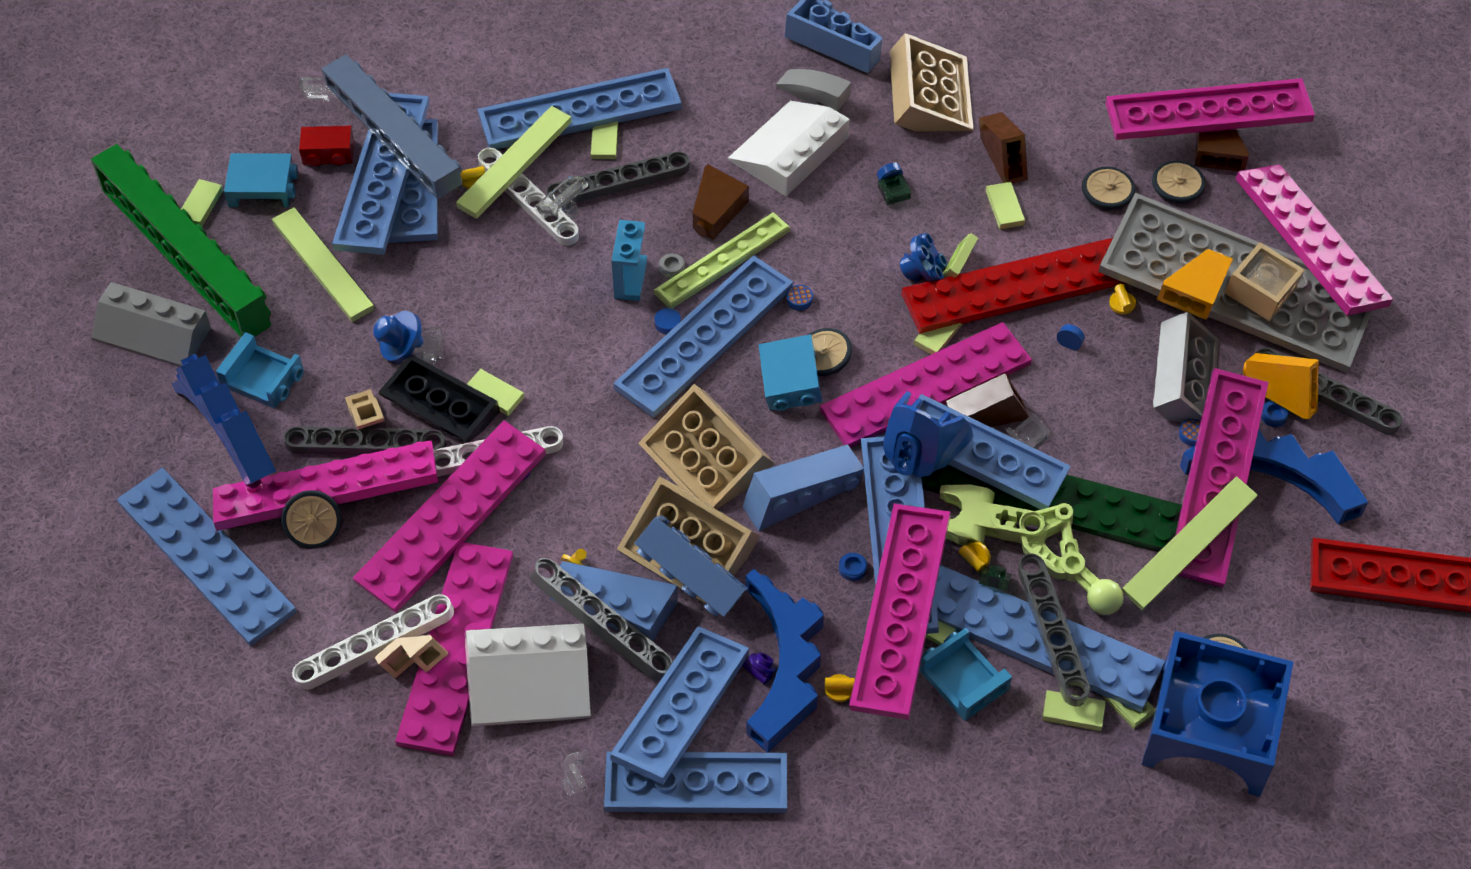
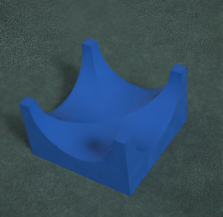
M1175 631L1165 659L1159 698L1141 765L1153 768L1158 762L1173 757H1192L1208 760L1237 773L1246 782L1248 794L1260 797L1274 767L1294 661Z

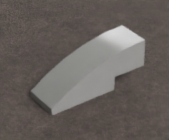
M788 69L775 84V87L810 104L818 105L822 103L837 111L851 96L850 81L829 73L810 69Z

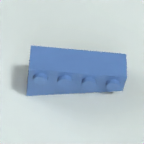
M800 0L787 13L786 38L866 73H869L880 61L883 37L860 22L854 23L850 20V15L844 11L839 13L833 9V4L828 0Z
M844 445L754 473L742 507L757 530L761 531L835 495L856 488L860 482L864 467L850 447Z
M663 515L656 516L635 541L634 544L639 547L637 553L649 562L654 559L661 565L660 572L671 580L676 577L684 584L681 588L692 598L695 599L698 595L706 602L704 607L716 617L719 614L723 617L726 616L748 588L718 563L715 565L709 554L696 545L692 546L689 543V537L681 530H677L674 527L670 528L668 526L670 521Z
M562 561L560 564L561 568L652 642L678 603L677 585ZM561 586V590L566 596H573L570 588ZM584 605V609L588 614L596 615V611L592 606ZM606 623V626L618 631L614 624Z

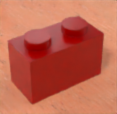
M351 125L301 127L299 152L302 164L318 166L320 164L339 166L352 164L354 136Z

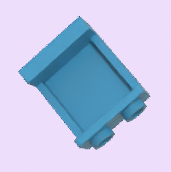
M231 153L224 188L228 207H239L240 199H281L283 206L289 207L290 198H295L293 179L298 178V165L293 163L292 155Z
M619 220L611 260L614 299L640 301L647 265V255H640L645 231L644 222Z
M246 332L216 370L220 385L226 382L229 390L274 409L280 401L286 400L289 389L294 382H298L302 378L304 373L299 355L294 354L291 359L259 347L255 337Z
M811 334L758 344L765 398L769 410L784 411L788 408L803 405L810 406L823 401L815 359L816 351Z
M966 628L959 633L953 632L948 635L943 644L937 648H929L922 655L920 664L921 674L964 721L1010 690L1012 676L1005 668L998 672L969 641L970 632Z

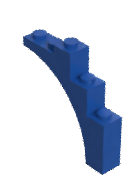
M195 353L180 360L182 366L176 368L178 380L171 383L175 392L186 396L204 415L225 446L246 485L251 484L276 472L247 411L240 412L226 382L220 385L206 355L198 358Z
M1258 429L1250 470L1270 474L1306 492L1327 510L1338 525L1363 515L1368 501L1333 450L1324 454L1316 453L1308 458L1292 434L1284 437L1277 436L1267 442ZM1195 446L1188 448L1183 453L1180 467L1185 475L1190 472Z
M753 569L746 575L747 591L761 605L771 621L778 640L780 657L779 668L770 692L760 708L746 722V735L764 751L769 753L817 709V692L811 684L805 681L820 668V651L813 643L808 641L823 628L824 614L817 604L810 603L804 597L795 604L791 596L786 592H780L769 577L760 575Z

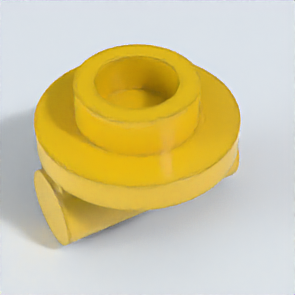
M484 166L463 170L460 173L462 186L469 189L485 173Z
M1119 284L1114 288L1115 293L1110 297L1109 306L1118 314L1131 313L1135 308L1136 300L1133 295L1126 291L1123 284Z
M975 541L969 545H964L958 551L977 572L982 571L990 563L989 550L981 542Z
M578 549L572 556L563 554L561 560L583 565L581 562L586 558L587 553L584 549Z
M835 674L829 678L825 677V693L827 697L835 702L849 700L852 695L855 678H849L843 674Z

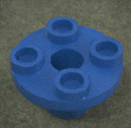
M926 232L914 236L910 244L912 253H904V257L900 260L901 272L908 280H914L915 282L923 277L928 282L942 280L944 268L947 267L945 256L942 253H938L929 233Z
M401 311L390 317L382 316L374 325L373 335L377 339L376 342H380L382 356L395 364H400L414 350L420 349L423 344L421 321L419 316L410 311Z

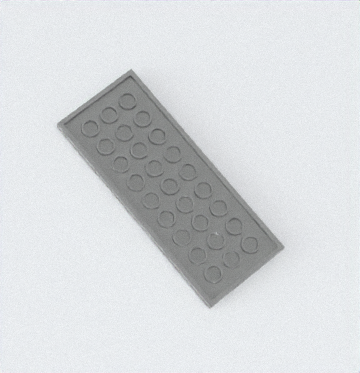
M1137 193L1134 194L1098 270L1102 274L1158 296L1164 280L1207 249L1222 253L1233 258L1208 317L1311 359H1318L1319 362L1346 373L1352 364L1372 313L1371 310L1347 316L1300 258L1266 245L1305 269L1296 290L1270 321L1266 320L1224 293L1231 275L1259 243L1258 241Z

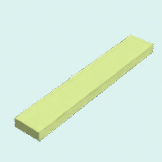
M551 106L457 200V208L477 219L572 123L571 116Z
M294 207L272 218L274 226L351 322L374 311V305Z
M773 212L654 289V294L668 308L673 309L789 233L790 227Z
M1236 476L1122 588L1123 593L1143 610L1258 495Z

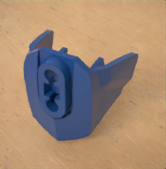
M907 391L896 403L889 418L883 443L884 453L900 474L905 476L914 474L918 477L930 476L935 470L946 467L970 443L974 435L971 426L961 416L951 420L950 412L946 411L937 421L926 412L918 409L922 399L918 398L911 406L907 405L911 397V393Z

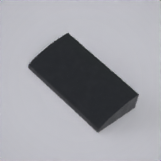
M412 354L408 356L378 392L380 396L465 443L471 441L484 431L500 412L497 400Z

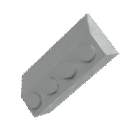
M111 282L98 301L91 338L95 341L173 365L182 366L180 360L198 351L211 330L206 311Z
M1189 312L1161 322L1153 408L1167 420L1184 422L1187 419L1201 421L1212 371L1214 368H1217L1219 339Z

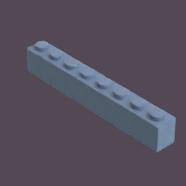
M346 54L321 68L325 85L436 199L462 185L460 174L462 173V168L455 159L451 160L445 149L441 145L437 146L433 142L431 135L426 130L422 131L416 120L412 116L408 117L402 106L398 102L394 103L388 92L384 88L381 89L374 78L363 71L357 61H353Z

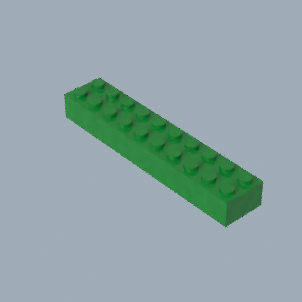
M115 144L91 158L103 193L240 338L245 332L255 337L272 326L269 318L271 312L265 304L264 300L267 297L260 286L255 287L248 274L244 270L239 271L236 268L232 257L228 254L225 256L214 239L209 240L200 224L195 225L192 222L189 213L185 209L181 210L178 207L176 200L171 194L166 195L160 183L156 179L152 180L143 165L138 166L135 163L134 157L128 150L124 151L118 144Z

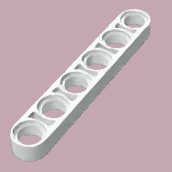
M494 148L481 150L478 154L479 166H484L486 172L495 162L488 164L483 162V160L492 157L497 161L502 154ZM522 173L505 190L558 243L569 246L578 241V226ZM518 186L527 188V190L521 193L514 191ZM533 201L542 202V205L539 207H531L529 204ZM548 216L558 217L555 222L545 221V218ZM568 230L574 232V234L571 237H563L560 235L562 232Z
M547 426L522 432L542 446L546 454L557 452L563 446V434L557 427ZM548 436H555L558 438V441L554 444H546L544 439ZM484 440L435 449V462L440 458H448L450 460L447 466L440 467L436 465L437 477L453 474L465 461L463 456L466 453L474 452Z
M438 594L300 661L293 668V678L300 688L304 690L313 689L374 659L396 638L420 636L448 622L454 614L453 605L445 595ZM437 605H447V609L443 613H432ZM413 617L421 618L417 626H406L409 619ZM384 631H394L393 637L389 640H380V636ZM358 644H368L367 649L363 653H353L354 648ZM335 656L341 657L338 665L334 667L327 666L330 658ZM305 670H314V675L310 679H300L301 674Z

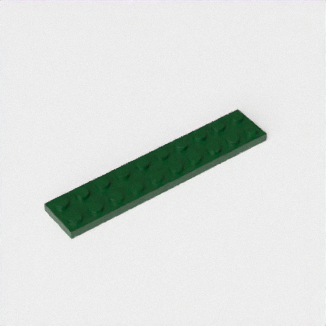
M951 465L935 470L930 476L921 477L923 490L940 494V488L943 485L970 484L992 490L995 493L993 504L1031 511L1041 510ZM1071 475L1065 477L1050 507L1066 503L1072 507L1073 522L1071 528L1074 530L1160 552L1175 537L1182 504Z

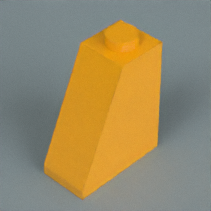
M1207 249L1164 280L1157 300L1207 320L1233 258Z
M1255 353L1245 361L1243 376L1268 382L1266 398L1303 419H1309L1317 412L1318 359Z

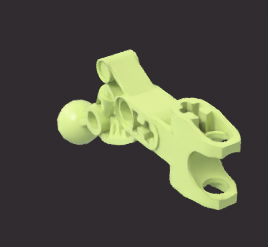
M970 484L941 486L939 492L940 499L958 506L961 510L959 516L950 519L946 539L960 545H969L975 541L984 543L985 536L1021 543L1025 554L1034 553L1042 557L1049 575L1060 580L1076 581L1088 592V604L1093 611L1100 615H1111L1120 609L1123 604L1124 595L1118 583L1110 579L1099 580L1085 567V560L1079 553L1077 539L1073 538L1071 528L1073 509L1069 504L1062 503L1057 506L1031 511L993 504L995 493L988 488ZM1003 520L1007 521L1005 525H1001ZM1028 525H1035L1039 529L1037 531L1030 532L1027 531L1025 528ZM1060 531L1063 539L1060 542L1062 558L1056 556L1044 542L1046 538Z

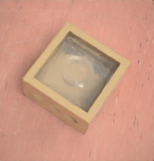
M1259 242L1233 272L1224 293L1270 321L1296 290L1305 269Z

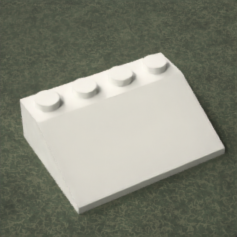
M790 101L730 155L728 160L787 196L848 139L849 118L830 107Z
M584 624L466 630L465 653L472 726L590 718L588 661Z

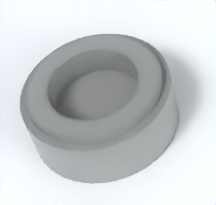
M678 254L664 255L659 261L660 273L667 278H673L685 270L684 259Z

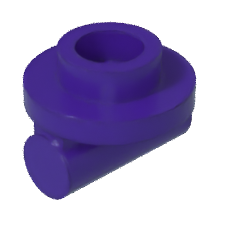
M763 652L758 654L752 653L743 663V667L763 685L772 678V674L776 670L773 665V659Z

